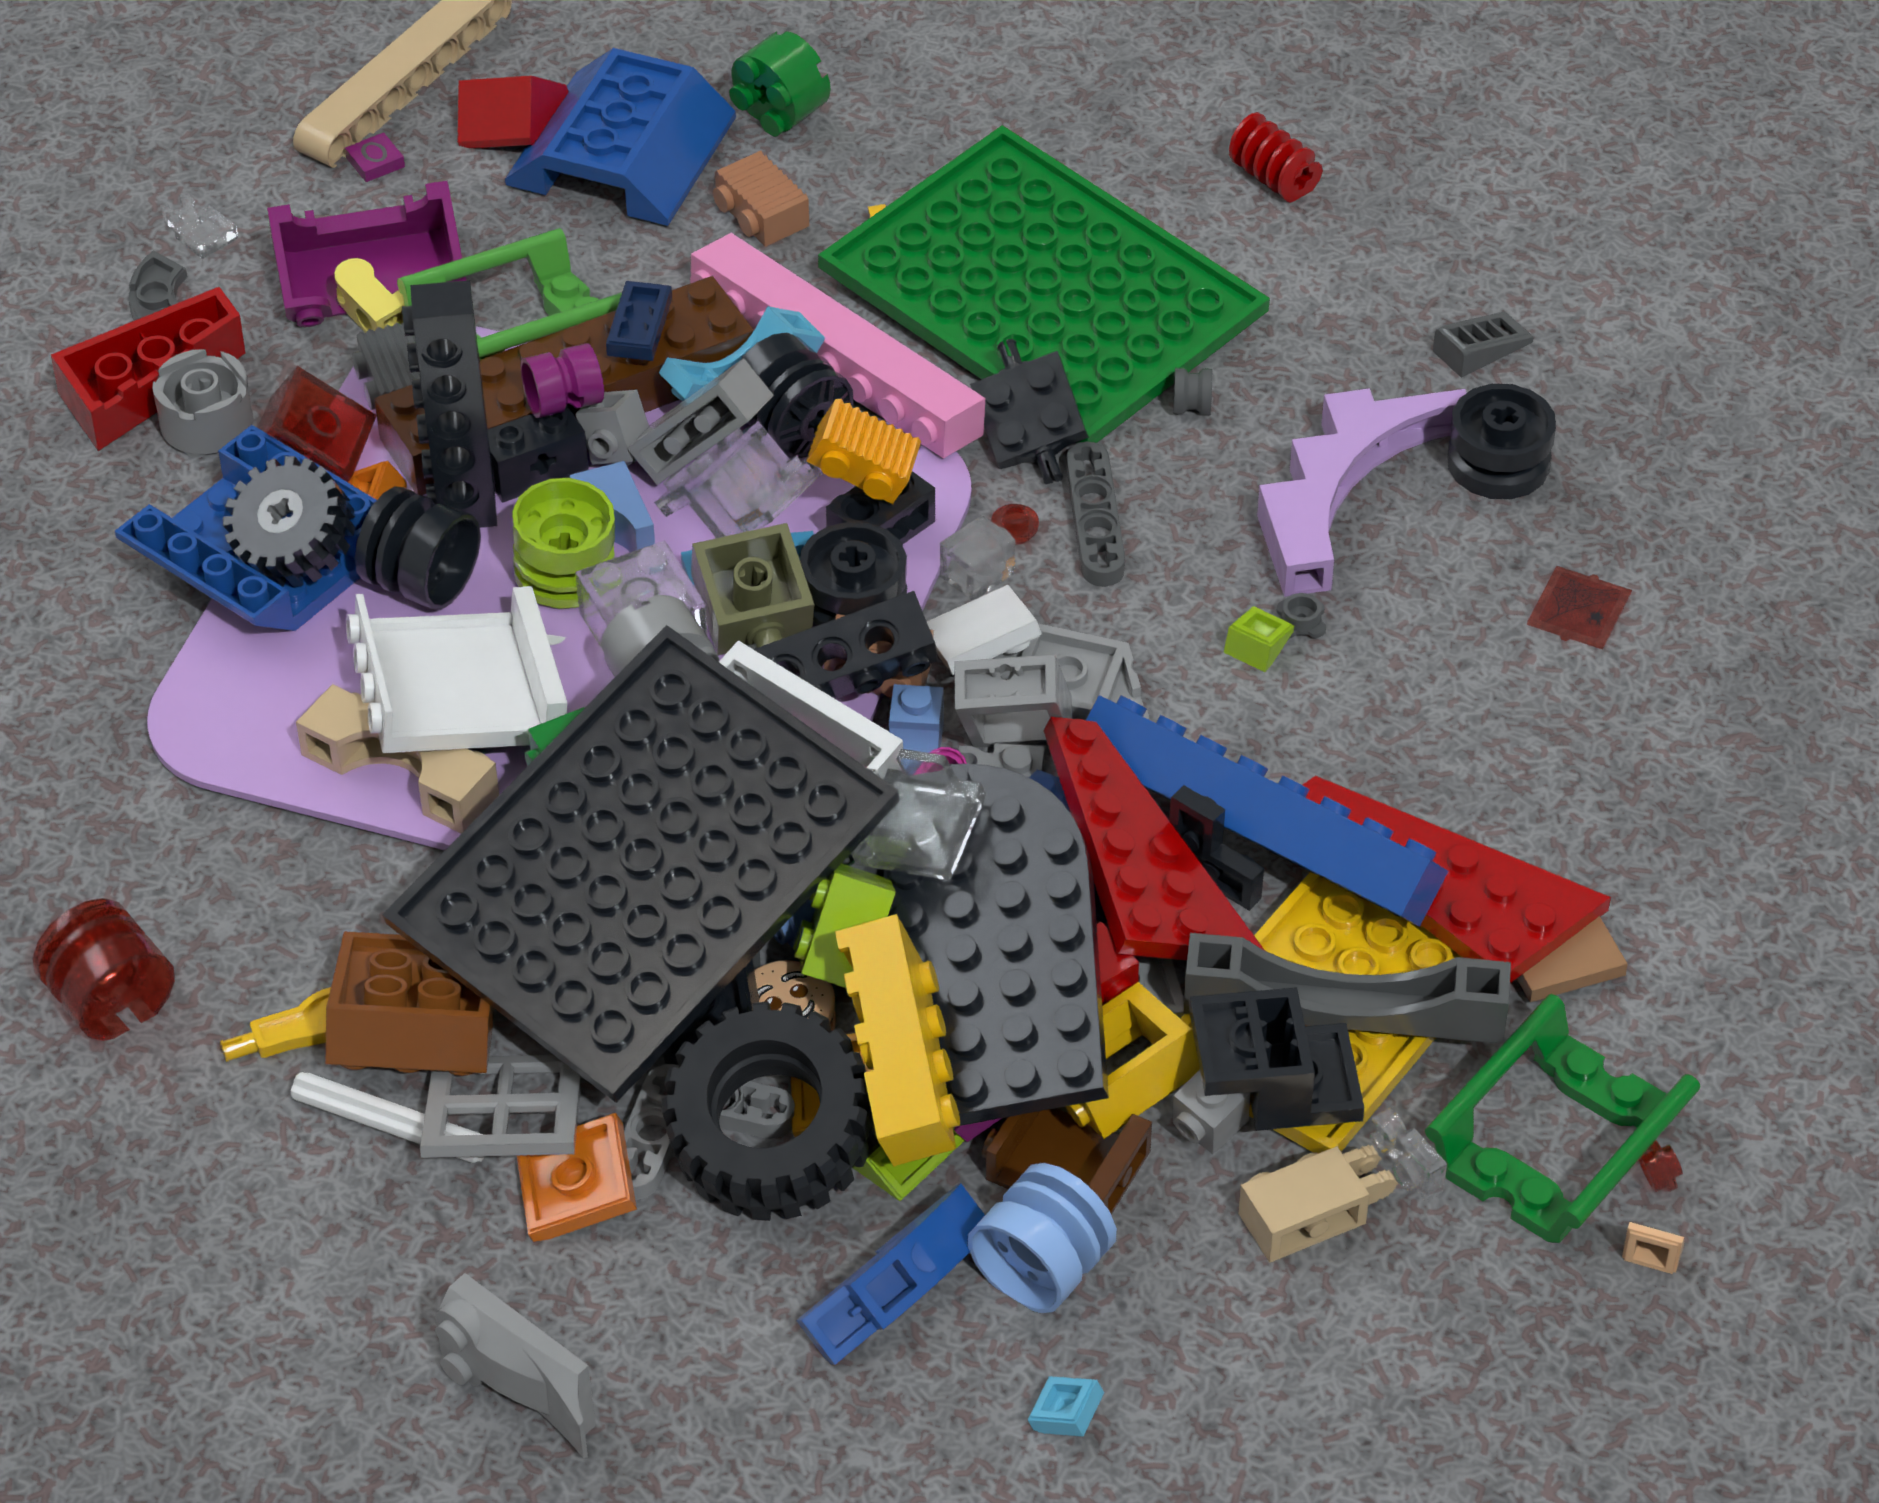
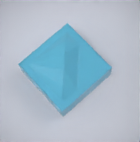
M1049 1376L1028 1418V1422L1033 1430L1044 1434L1083 1437L1104 1395V1391L1098 1380Z

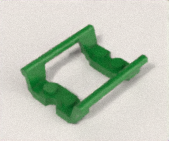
M1549 994L1426 1127L1425 1134L1435 1144L1438 1159L1437 1169L1447 1180L1483 1202L1492 1197H1500L1507 1200L1512 1206L1510 1219L1547 1242L1560 1243L1572 1228H1580L1700 1090V1083L1692 1075L1685 1074L1668 1093H1665L1633 1073L1629 1076L1621 1077L1609 1075L1604 1069L1605 1057L1569 1036L1565 1005L1558 996ZM1530 1046L1535 1054L1534 1061L1539 1063L1545 1073L1554 1078L1557 1088L1562 1093L1609 1122L1619 1126L1636 1127V1130L1572 1203L1563 1198L1560 1187L1554 1181L1519 1159L1498 1148H1482L1472 1142L1474 1137V1107Z

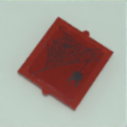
M1556 566L1528 619L1527 625L1559 635L1563 641L1572 639L1603 650L1632 590L1599 580V577L1595 574L1587 576Z

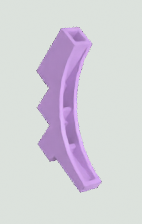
M1370 388L1324 395L1322 428L1325 435L1292 439L1290 473L1293 481L1259 485L1257 517L1284 597L1296 593L1308 594L1331 590L1334 557L1329 531L1337 509L1350 490L1376 466L1401 451L1433 439L1451 436L1452 411L1459 398L1467 393L1465 389L1374 401Z

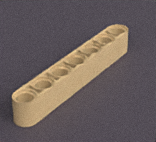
M441 0L303 118L298 124L293 137L295 150L335 168L337 165L334 163L342 156L346 157L345 147L362 141L369 133L374 134L391 119L389 117L390 114L396 109L401 110L418 95L416 92L422 86L428 87L445 72L442 70L449 63L454 64L471 49L468 47L475 40L480 41L497 26L494 24L500 18H507L510 13L512 0Z

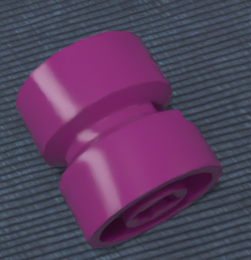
M589 343L563 348L560 350L559 357L556 358L550 352L525 357L521 360V378L525 396L536 418L562 413L568 403L578 409L603 402L604 384L597 356Z

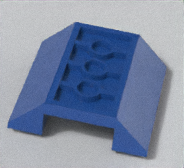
M612 48L575 73L567 85L568 94L534 145L526 146L506 176L505 183L507 186L547 195L560 173L624 188L627 216L668 226L734 122L736 111L694 67Z
M251 425L218 450L223 475L220 481L172 518L154 506L147 505L116 529L115 536L253 625L296 631L361 578L357 574L355 565L357 539L367 514L377 500L326 470L350 499L348 502L354 508L355 518L349 519L355 526L354 536L344 537L350 548L346 555L337 552L334 558L339 564L332 571L327 565L322 567L319 571L323 577L313 582L307 575L303 577V586L293 587L287 579L284 587L280 586L245 564L228 544L225 535L229 532L223 527V517L232 515L225 508L228 498L237 500L239 494L233 488L239 481L247 485L252 480L248 472L253 468L257 467L262 473L268 470L266 461L275 458L282 466L285 463V456H295L301 464L306 457ZM291 512L286 514L282 519H284L286 516L291 517L293 513Z

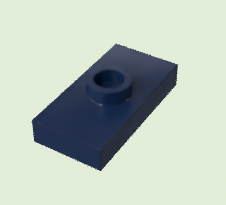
M634 281L625 282L606 342L607 356L653 361L672 301V286Z

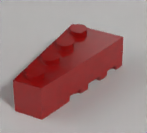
M216 287L51 354L58 394L97 451H100L157 413L152 388L153 381L156 383L159 377L158 370L167 360L190 350H206L207 356L221 357V352H224L237 359L246 352L240 314L222 289Z

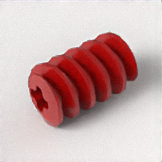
M1255 112L1248 115L1237 126L1232 135L1229 145V156L1232 162L1243 167L1247 173L1255 176L1259 182L1268 185L1270 190L1280 194L1284 200L1290 203L1313 191L1320 181L1323 168L1322 164L1315 162L1314 151L1308 147L1303 148L1302 142L1295 138L1291 139L1288 132L1282 129L1279 130L1274 122L1266 121L1263 114Z

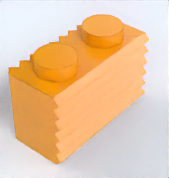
M842 398L835 399L817 427L818 429L806 462L820 468L828 477L841 478L863 489L865 494L873 499L885 500L893 504L909 482L921 444L919 437L912 438L911 433H904L902 429H895L893 424L887 425L885 420L878 421L876 416H869L868 411L861 412L859 407L852 408L851 403H844Z

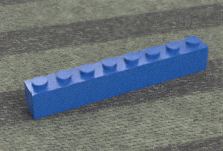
M1100 695L1098 696L1086 721L1098 723L1145 788L1171 800V797L1185 785L1198 794L1211 798L1225 809L1224 828L1420 927L1449 872L1433 862L1437 852L1410 838L1405 847L1390 840L1394 831L1368 817L1365 818L1362 825L1348 819L1352 810L1324 796L1320 804L1306 798L1310 789L1283 775L1277 784L1264 777L1268 768L1243 755L1235 763L1223 757L1227 751L1226 747L1203 735H1200L1195 743L1183 737L1187 730L1184 726L1162 715L1159 716L1155 723L1143 717L1147 708L1120 695L1116 703Z

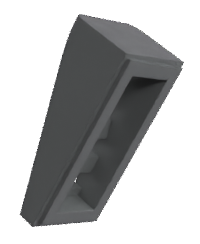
M1504 311L1448 324L1436 329L1433 352L1462 378L1533 343L1534 337ZM1503 325L1512 334L1507 335L1499 327ZM1488 332H1491L1497 338L1491 337Z

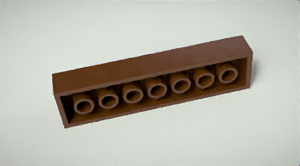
M712 275L672 290V301L653 361L607 356L606 342L616 311L480 360L487 427L490 429L533 414L528 405L522 384V358L550 352L556 358L559 357L560 350L563 348L589 343L600 365L604 392L637 390L646 413L680 400L672 393L673 387L659 374L667 357L699 363L719 361L738 350L748 340L754 329ZM412 385L374 398L379 436L417 495H425L426 484L434 483L433 478L424 479L421 450L429 449V443L420 444L418 437L417 415L425 414L424 408L415 409ZM568 403L567 405L576 417V413L581 408L576 409Z

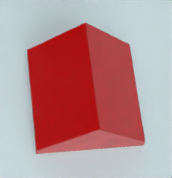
M532 75L459 80L457 142L459 146L466 148L534 145L569 90L566 84Z

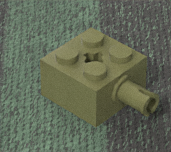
M787 523L692 543L691 575L717 655L726 654L738 640L745 645L756 644L758 648L812 628L814 602Z

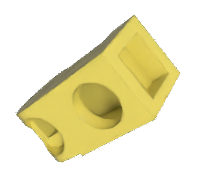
M353 258L345 260L337 266L334 272L335 282L337 283V301L365 333L369 329L375 331L378 327L384 329L387 324L393 326L396 322L399 324L403 323L402 306H405L403 295L399 290L391 294L375 278L374 269L369 262Z

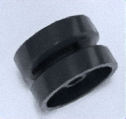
M1492 383L1473 388L1459 398L1452 411L1451 439L1449 440L1447 454L1448 470L1459 485L1473 494L1489 499H1515L1531 494L1544 484L1550 472L1551 449L1554 445L1556 432L1555 412L1547 400L1530 389L1514 384Z
M863 522L835 524L827 526L812 535L801 550L800 563L814 602L812 628L835 620L836 614L848 615L907 593V555L901 541L887 529Z

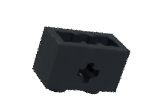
M566 405L562 413L536 418L534 414H530L488 429L495 493L502 503L518 498L528 488L548 479L570 478L572 474L589 470L585 430L568 405Z

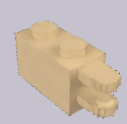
M1373 1145L1362 1146L1360 1149L1356 1148L1344 1154L1336 1146L1319 1154L1309 1153L1301 1157L1294 1164L1271 1173H1259L1248 1182L1241 1184L1239 1216L1270 1263L1366 1224L1368 1205L1377 1202L1379 1199H1384V1197L1393 1193L1398 1182L1390 1170L1386 1171L1385 1169L1377 1174L1373 1173L1363 1178H1358L1362 1174L1372 1172L1374 1168H1377L1381 1160Z

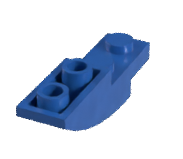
M961 1183L957 1184L876 1250L877 1255L796 1320L822 1356L831 1365H836L874 1332L884 1330L970 1253L968 1249V1234L985 1214Z

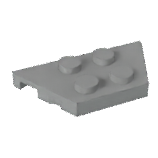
M1038 623L1042 634L1039 635L1040 637L1031 640L1027 648L1017 653H1003L992 658L1055 654L1072 695V719L1086 720L1099 695L1115 703L1120 695L1143 706L1141 685L1137 673L1133 670V657L1127 642ZM1005 671L1002 674V679H1011L1013 673ZM1146 710L1143 717L1149 719V714Z

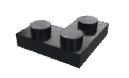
M1183 785L1171 797L1170 823L1225 897L1250 911L1262 898L1264 867L1258 865L1251 857L1240 854L1223 844L1225 809L1211 798L1202 796Z

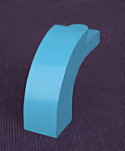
M768 306L748 340L731 355L711 363H699L667 357L659 374L673 387L672 393L678 399L684 401L739 362L742 356L757 342L773 334L787 332L798 336L816 353L824 342L825 337L800 312Z

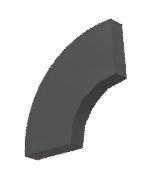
M154 250L148 254L134 271L129 283V306L133 320L135 321L177 304L176 294L178 287L188 277L186 268Z

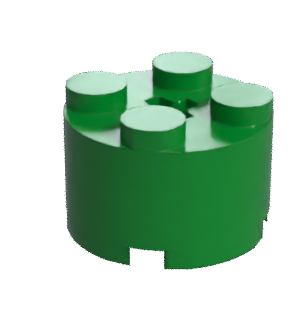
M785 31L781 35L777 34V32L772 33L734 61L731 70L733 87L729 90L731 101L738 109L746 110L751 116L760 121L765 132L776 137L790 130L824 105L829 99L831 86L828 74L822 78L816 66L821 62L816 51L797 34Z

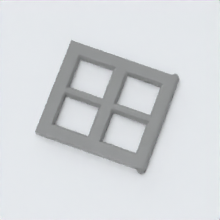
M555 1055L489 1056L487 1073H473L471 1075L499 1074L497 1094L451 1095L454 1074L448 1071L432 1070L420 1143L421 1158L560 1155L575 1153L582 1076ZM560 1073L558 1093L512 1094L514 1074ZM556 1112L554 1133L507 1134L509 1113ZM494 1114L492 1134L445 1136L448 1115Z

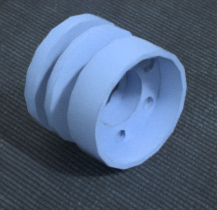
M1047 1163L1031 1164L1003 1195V1202H997L968 1234V1249L975 1265L987 1281L996 1289L1032 1311L1049 1313L1054 1312L1082 1281V1274L1088 1273L1116 1242L1117 1228L1110 1211L1100 1197L1080 1178L1061 1167Z

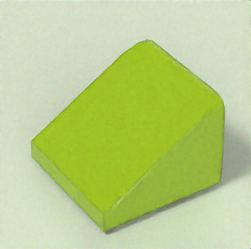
M1255 606L1251 607L1229 626L1224 653L1266 672L1292 635L1295 626Z

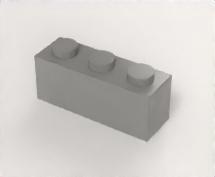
M743 358L653 422L627 449L658 485L746 424L774 395Z

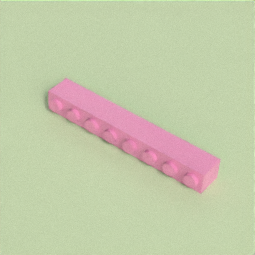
M729 233L691 253L690 283L713 275L754 330L768 306L800 312L825 337L817 354L821 361L829 363L835 372L840 373L847 379L853 389V399L885 419L888 423L893 424L898 429H902L904 433H911L912 438L919 437L921 445L927 447L943 459L984 435L986 398L733 233Z

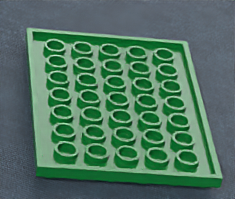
M1003 125L818 254L819 269L980 379L990 377L1005 369L1000 353L997 350V345L1002 341L1007 348L1009 356H1011L1006 340L1014 339L1016 341L1022 362L1031 361L1058 351L1089 438L1078 441L1076 444L1081 442L1098 443L1174 384L1175 367L1185 368L1188 372L1193 370L1267 313L1270 303L1268 296Z

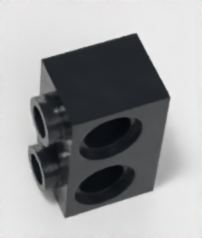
M912 471L909 482L895 502L891 504L885 500L873 499L866 495L863 489L855 486L845 494L834 498L826 506V527L844 522L871 523L887 529L903 545L935 522V487Z

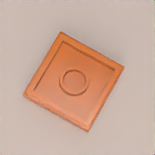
M616 1113L578 1125L574 1154L517 1156L527 1230L533 1242L552 1239L637 1210L623 1123Z

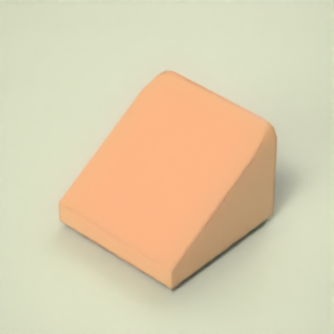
M1629 1222L1622 1258H1624V1261L1670 1274L1676 1273L1685 1243L1684 1237Z

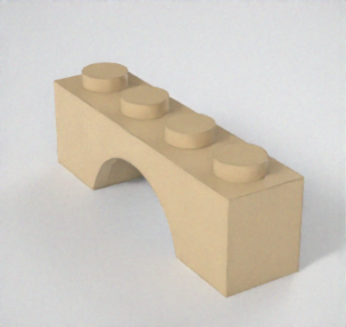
M332 684L296 721L302 756L341 775L369 764H391L405 768L419 778L418 785L423 815L461 834L500 795L496 763L481 752L469 749L383 753L378 733H370L369 703H363L359 693H350Z

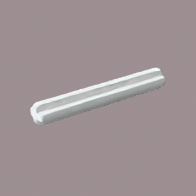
M300 1072L296 1075L291 1088V1097L294 1100L418 1144L421 1143L424 1113L311 1073ZM449 1122L446 1124L445 1136L483 1135ZM485 1156L457 1158L475 1163L482 1161Z

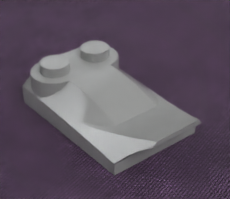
M464 1273L449 1286L435 1315L437 1325L435 1332L439 1338L440 1350L443 1356L440 1361L443 1370L459 1385L469 1382L477 1387L484 1382L513 1401L538 1411L572 1444L582 1458H587L586 1434L595 1427L589 1365Z

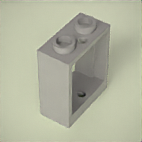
M1055 654L954 661L955 710L973 747H994V743L1016 745L1048 744L1043 730L1050 717L1072 719V695ZM1005 671H1011L1013 676L1009 680L1002 679V674Z

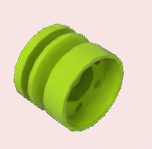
M573 478L548 479L532 485L521 494L512 511L513 567L517 585L519 587L532 586L538 604L557 609L577 608L596 601L609 589L614 577L615 517L611 501L602 490L594 485Z

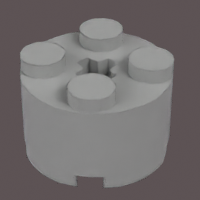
M190 350L170 358L158 370L159 377L156 383L153 381L152 388L162 436L172 447L183 451L186 455L193 458L204 457L207 454L217 453L223 446L253 425V410L246 370L242 363L234 356L221 352V357L207 356L206 350Z
M668 595L649 597L647 599L650 604L636 610L632 604L621 610L608 624L601 640L604 659L614 677L666 625L719 662V657L712 643L686 604L680 599Z

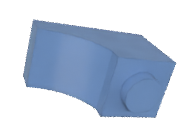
M625 461L570 475V478L589 482L602 490L613 504L615 543L626 548L638 563L656 558L654 524Z
M894 684L889 717V732L903 740L904 768L902 771H914L927 754L941 747L944 725L943 687Z

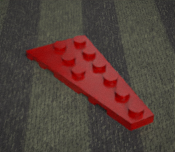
M1051 716L1043 731L1071 815L1086 842L1091 858L1093 880L1118 954L1187 960L1190 933L1243 937L1264 950L1098 723L1083 719Z
M1316 775L1302 784L1310 789L1306 796L1307 799L1320 804L1324 796L1352 810L1348 819L1362 825L1365 818L1368 817L1394 831L1390 840L1405 847L1410 838L1437 852L1433 862L1449 872L1421 926L1462 958L1511 962L1510 983L1543 960L1596 918L1609 911L1610 896Z

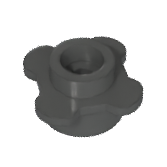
M1296 593L1278 603L1276 612L1281 616V619L1295 626L1290 638L1295 635H1309L1313 638H1318L1326 632V624L1321 620L1325 606L1315 596L1307 593Z

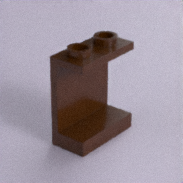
M1057 1108L1007 1117L1000 1130L993 1128L990 1131L983 1145L982 1158L986 1159V1180L1009 1189L1031 1164L1047 1163L1061 1167L1080 1178L1100 1197L1112 1215L1151 1152L1152 1122L1132 1114L1120 1135L1112 1133L1103 1139L1090 1125L1086 1124L1080 1127L1069 1113Z

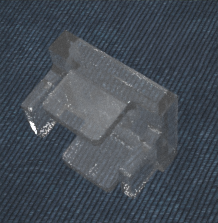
M900 749L896 760L902 770L888 769L883 780L899 791L901 801L858 845L851 855L857 865L951 880L987 794L981 782L957 778L944 755ZM869 769L870 771H872L880 777L876 769Z

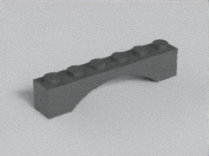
M1190 933L1183 1014H1190L1189 1000L1191 996L1297 987L1304 1023L1307 1026L1347 1023V1028L1350 1030L1503 1044L1509 1008L1511 962L1457 957L1436 966L1405 973L1384 975L1343 974L1317 970L1287 961L1262 950L1243 937Z

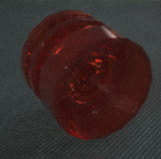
M105 898L85 901L65 911L48 926L40 937L32 958L34 973L47 986L52 995L62 1003V1007L89 1038L102 1041L115 1039L130 1030L116 1015V1013L127 1007L141 1023L157 1015L169 999L175 983L174 966L152 940L145 935L142 928L119 902Z

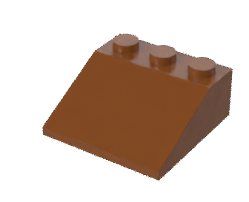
M344 931L326 1007L325 1064L341 1065L352 1070L366 1067L394 1068L405 1073L420 1070L448 1071L458 1076L487 1073L495 1008L401 935Z

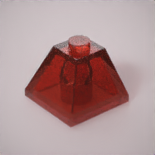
M296 366L271 396L258 428L346 482H349L354 474L377 415L301 367Z

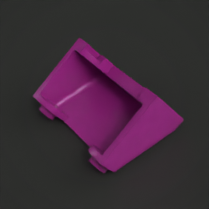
M448 180L425 184L426 195L413 202L412 195L403 196L404 205L315 218L314 210L304 211L305 218H298L291 213L290 204L268 207L272 245L287 319L296 322L300 327H313L321 324L326 317L347 314L337 301V283L335 282L334 273L337 266L345 260L359 258L369 262L374 269L375 278L393 294L399 290L397 285L398 278L462 259ZM466 276L449 282L465 281Z

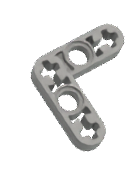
M665 1064L657 1066L649 1072L624 1130L631 1173L635 1170L638 1163V1154L645 1156L643 1159L644 1174H639L635 1180H632L635 1200L646 1198L656 1191L673 1152L667 1133L664 1137L655 1141L644 1140L638 1133L642 1128L649 1125H659L665 1129L667 1128L662 1115V1098L665 1096L661 1095L660 1090H666L664 1081L668 1069L672 1067L679 1068V1065ZM749 1081L731 1095V1098L735 1101L734 1104L728 1109L722 1110L719 1118L720 1128L774 1139L782 1137L791 1131L795 1103L793 1097L786 1090ZM745 1099L751 1100V1106L747 1105V1114H743ZM770 1107L780 1108V1112L775 1113L772 1119L763 1117V1113H767Z

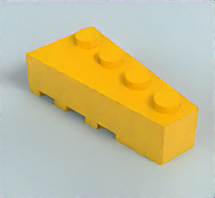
M897 914L835 931L838 949L841 953H844L853 969L852 972L845 973L844 978L847 993L852 997L857 1016L861 1022L854 1025L857 1043L867 1068H874V1070L864 1072L877 1140L893 1167L955 1150L953 1127L960 1126V1116L953 1095L947 1094L946 1082L953 1080V1072L946 1050L940 1049L939 1037L946 1036V1028L939 1006L937 1004L933 1005L932 993L939 992V983L932 962L930 960L922 961Z

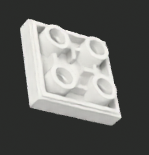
M1009 585L927 621L929 629L934 630L937 655L952 675H955L954 661L992 659L1003 653H1017L1027 648L1031 640L1040 637L1039 635L1042 634L1035 617Z

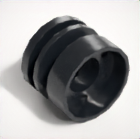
M787 332L773 334L757 342L740 359L744 358L774 395L747 424L753 429L758 430L762 437L785 457L798 459L809 456L817 427L835 399L842 398L844 403H851L853 406V389L847 379L840 373L835 372L829 363L821 361L818 354L798 336Z
M395 486L379 497L362 524L355 551L357 574L365 582L381 585L387 591H401L404 597L431 609L442 610L452 604L460 595L473 573L480 549V524L474 515L449 505H435L432 499L427 496L417 495L412 490Z

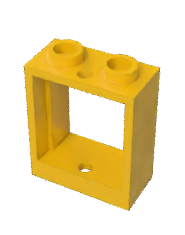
M1139 982L1102 1006L1106 1059L1141 1035L1147 1038L1153 1045L1107 1076L1109 1098L1065 1106L1073 1120L1080 1127L1086 1124L1090 1125L1103 1139L1127 1124L1132 1114L1140 1115L1184 1085L1200 1070L1192 1029Z

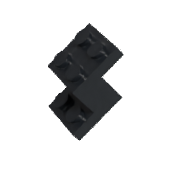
M1297 987L1190 997L1189 1013L1205 1096L1250 1092V1103L1256 1131L1363 1121L1365 1107L1347 1023L1305 1026Z

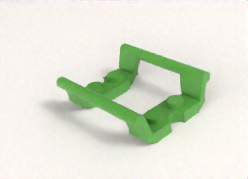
M560 228L410 274L397 280L398 289L403 295L404 305L412 306L410 285L449 282L527 258L534 274V283L537 284L543 299V308L549 316L482 338L477 334L480 360L503 352L505 349L539 339L616 311L622 293H618L600 300L590 297V288L571 272L566 237Z

